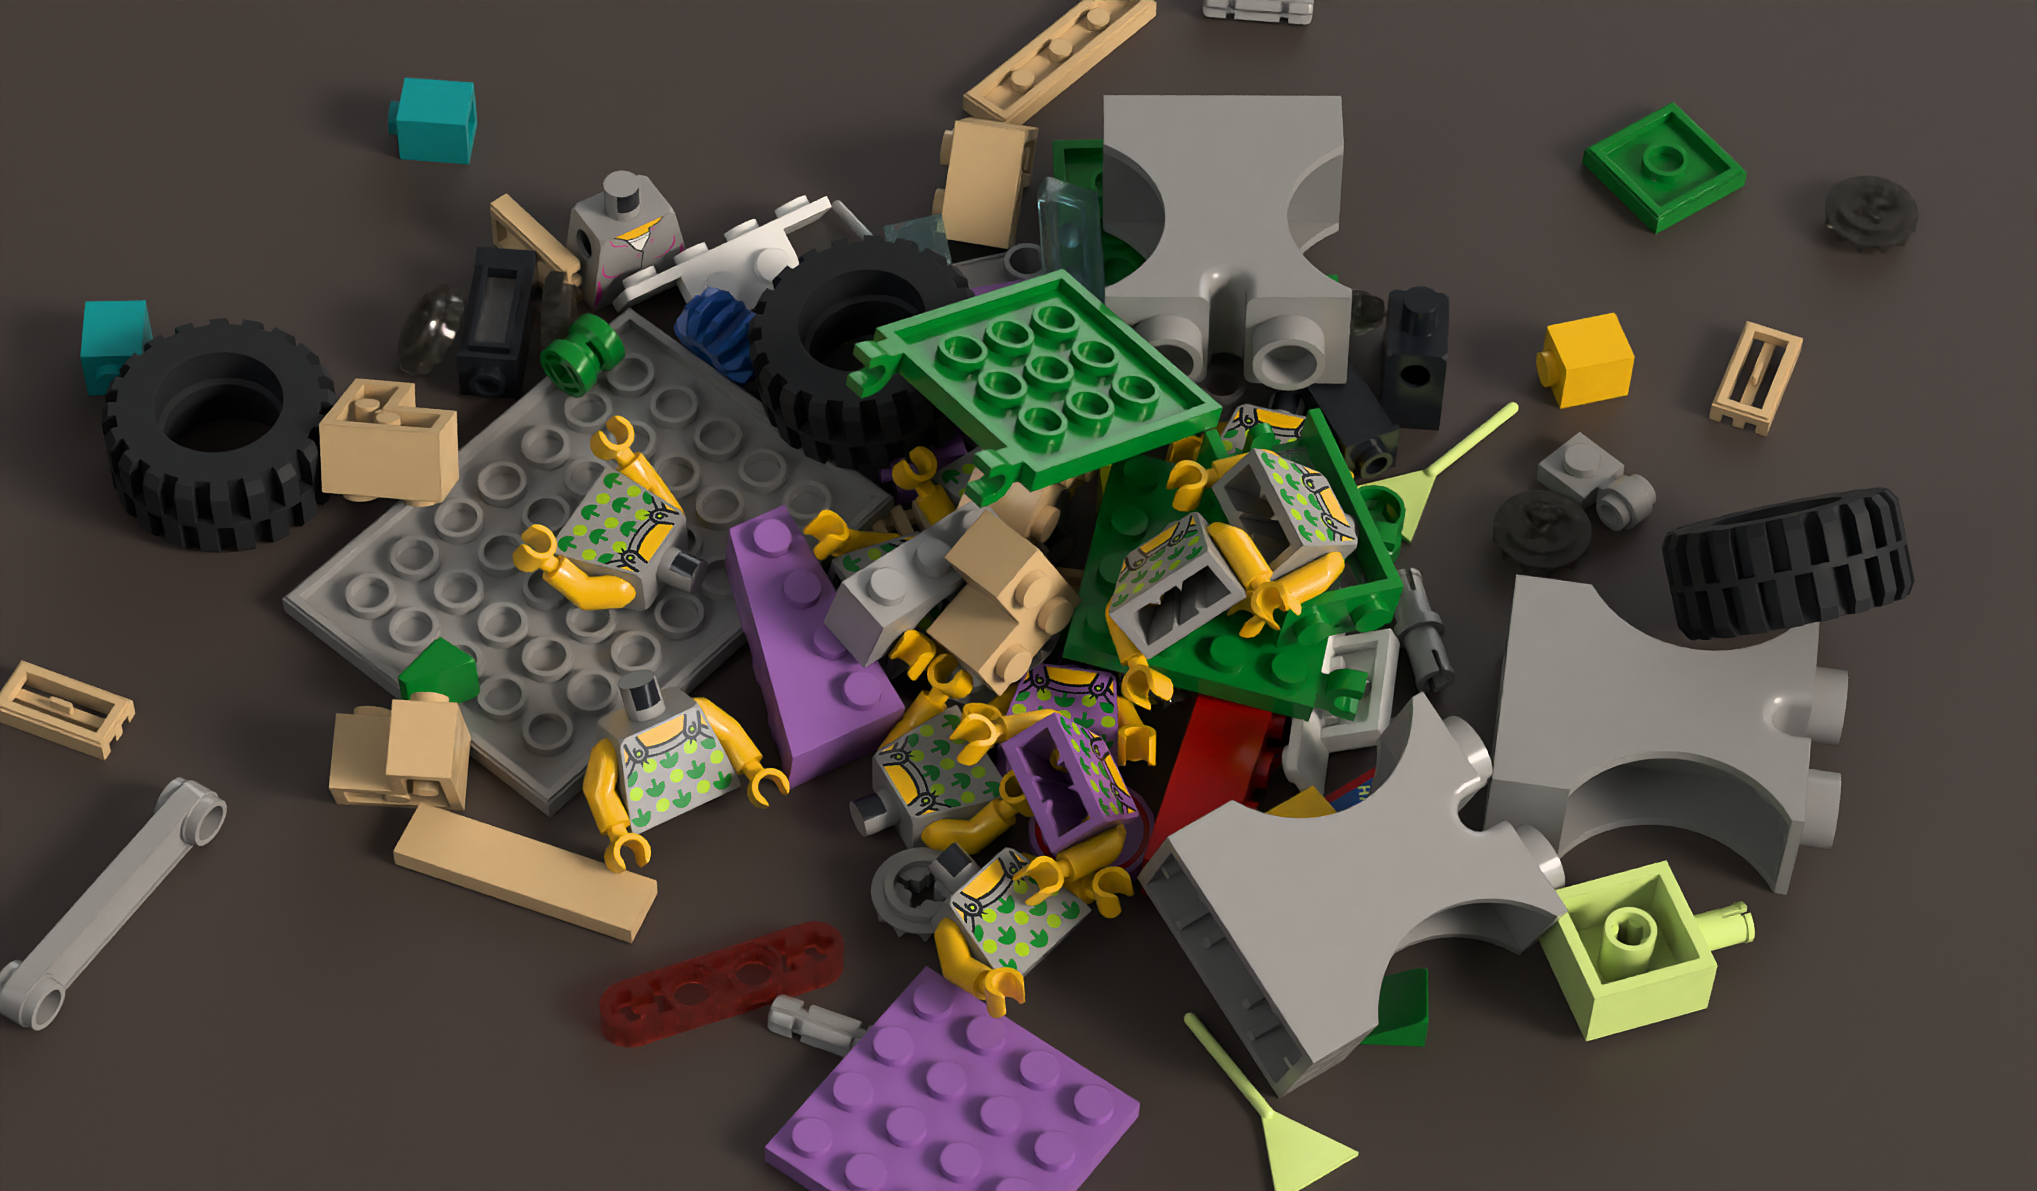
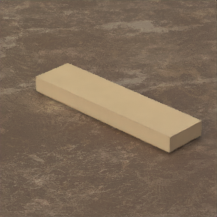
M1154 0L1080 1L964 94L963 110L975 118L1022 125L1156 16L1157 2Z
M420 802L393 851L395 864L631 944L658 893L657 880L627 870L617 874L610 871L603 862Z

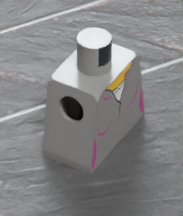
M624 170L612 172L604 179V191L576 203L571 209L566 248L580 260L581 269L577 273L582 278V285L578 288L583 292V299L593 312L611 304L625 290L622 284L623 280L650 266H654L657 274L677 266L673 258L686 250L675 212L647 176H636Z

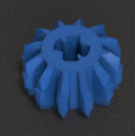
M707 287L700 295H695L683 307L684 310L676 319L674 325L675 334L680 339L682 346L743 388L751 380H756L749 354L751 346L748 339L749 324L755 313L751 312L743 301L736 300L729 291Z

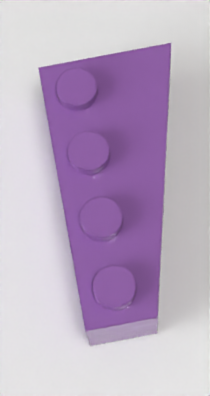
M782 505L729 528L724 565L744 635L747 636L756 681L758 686H761L768 712L767 721L773 742L777 744L782 762L781 771L787 776L790 790L876 751L894 726L903 719L905 706L879 662L876 660L866 668H863L823 623L837 592L786 506Z

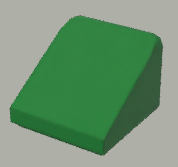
M442 637L435 639L398 676L402 700H410L412 693L433 692L443 694L449 697V702L459 704L476 697L480 693L475 660Z
M1414 968L1383 977L1378 1004V1025L1360 1044L1425 1047L1429 1016L1428 968Z

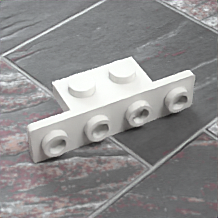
M806 195L798 197L776 209L774 212L778 219L759 227L756 219L749 220L726 232L724 236L727 242L718 247L708 250L705 242L676 255L673 259L677 266L657 274L654 266H650L629 276L622 281L625 290L612 303L617 313L678 286L687 304L695 295H700L707 287H713L729 291L736 300L743 301L745 306L752 312L755 310V306L766 288L774 290L772 280L787 265L792 269L799 265L798 257L786 235L820 219L832 206L827 196L812 203H809Z
M1391 628L1345 636L1346 633L1329 636L1321 672L1329 674L1336 669L1347 668L1367 672L1368 676L1362 700H1359L1354 721L1339 718L1326 710L1315 707L1309 722L1304 719L1300 720L1291 717L1289 745H1286L1283 749L1282 764L1287 779L1291 783H1295L1300 792L1314 786L1323 796L1329 753L1376 746L1377 739L1390 725L1400 642Z

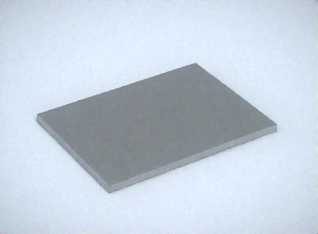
M631 308L626 309L609 324L624 345V359L611 371H601L597 375L595 386L583 397L575 398L560 390L548 376L545 377L458 451L459 480L442 503L437 502L426 507H413L404 504L402 499H400L282 598L284 611L398 700H402L398 676L435 639L442 637L470 655L476 662L480 693L476 697L458 704L471 736L469 755L550 818L582 790L591 750L598 743L596 735L597 722L600 718L625 707L618 687V681L623 676L637 670H651L655 673L660 691L668 687L677 686L688 695L748 641L747 636L744 635L724 565L729 528L785 505L813 552V548L820 541L812 535H805L802 529L822 510L827 509L837 513L845 521L848 528L858 531H871L872 526L880 519L883 521L890 514V510L894 508V497L857 470L836 467L835 460L830 458L826 464L806 457L803 447L799 450L790 447L780 437L778 428L770 424L762 402ZM615 415L624 417L633 426L634 441L629 447L633 453L641 452L682 507L687 524L689 545L687 552L707 561L706 576L696 593L692 595L666 584L650 608L640 612L624 607L591 611L581 610L543 579L544 571L540 568L533 572L521 571L514 565L512 556L515 549L521 544H526L522 540L521 534L531 525L540 524L547 527L556 538L606 466L616 470L619 464L615 459H599L590 449V439L598 430L602 431L611 443L617 445L615 436L606 427V422ZM829 555L825 560H817L824 572H826L830 568L832 560L836 557Z

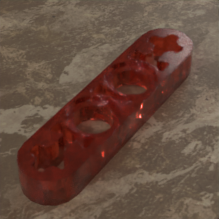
M820 921L805 922L619 981L608 987L601 996L599 1010L602 1032L610 1042L617 1046L626 1048L638 1047L773 1004L778 995L784 994L795 997L826 987L835 982L843 972L845 965L843 936L837 928L828 923ZM815 947L819 954H826V959L815 962L810 954L805 955V950ZM782 955L786 956V965H791V972L783 973ZM758 963L768 967L772 975L762 984L748 985L738 980L736 972L746 964ZM687 983L701 984L710 992L705 1001L696 1005L682 1004L673 996L680 986ZM662 995L664 1013H659L658 1002L654 1003V996ZM631 1006L632 1011L640 1015V1019L628 1022L627 1017L619 1013V1009Z

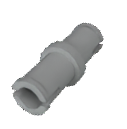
M1399 569L1397 572L1404 588L1394 613L1397 624L1394 627L1393 633L1399 640L1400 647L1406 649L1415 676L1417 689L1428 693L1430 687L1427 679H1430L1433 692H1438L1449 687L1456 678L1441 639L1445 628L1439 614L1431 610L1422 583L1423 578L1419 570L1409 569L1408 574L1411 582L1408 583L1405 569Z

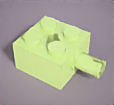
M1667 860L1555 890L1568 909V912L1539 939V942L1585 1041H1590L1706 1009L1718 966L1711 951L1739 943L1752 942L1755 938V928L1751 913L1741 916V913L1747 912L1748 908L1743 901L1693 915Z

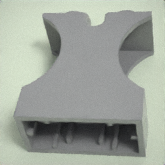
M1104 95L1103 231L1128 243L1146 259L1143 265L1132 274L1105 288V305L1194 383H1199L1207 377L1208 358L1211 355L1227 352L1233 353L1243 360L1244 378L1250 383H1263L1268 387L1287 391L1302 389L1313 383L1346 384L1352 289L1324 275L1303 256V253L1315 243L1339 230L1344 151L1341 96Z
M1516 574L1503 653L1491 753L1493 774L1491 782L1487 786L1482 831L1488 830L1503 820L1508 821L1513 828L1521 824L1531 825L1549 841L1560 860L1579 843L1608 830L1633 825H1665L1683 828L1708 836L1731 848L1759 872L1773 893L1787 895L1799 845L1831 849L1840 804L1841 773L1809 769L1811 742L1835 746L1839 744L1847 701L1848 671L1817 666L1820 622L1790 628L1771 640L1746 648L1717 651L1691 649L1663 642L1634 628L1608 607L1592 584Z
M1423 691L1409 700L1377 739L1375 774L1368 796L1362 802L1331 815L1315 818H1287L1265 814L1231 800L1168 836L1137 876L1140 884L1279 1099L1343 1061L1378 1025L1380 989L1385 971L1394 953L1422 941L1458 937L1489 942L1520 955L1535 944L1568 912V909L1555 891L1565 887V875L1562 864L1554 848L1541 832L1528 824H1521L1513 828L1505 820L1488 830L1480 832L1467 828L1460 821L1458 812L1479 789L1491 782L1493 774L1492 763L1486 747L1475 730L1466 721L1457 716H1449L1442 720Z

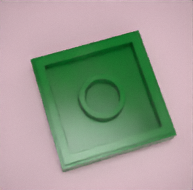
M1674 102L1584 149L1582 161L1654 234L1665 230L1743 187L1747 172Z

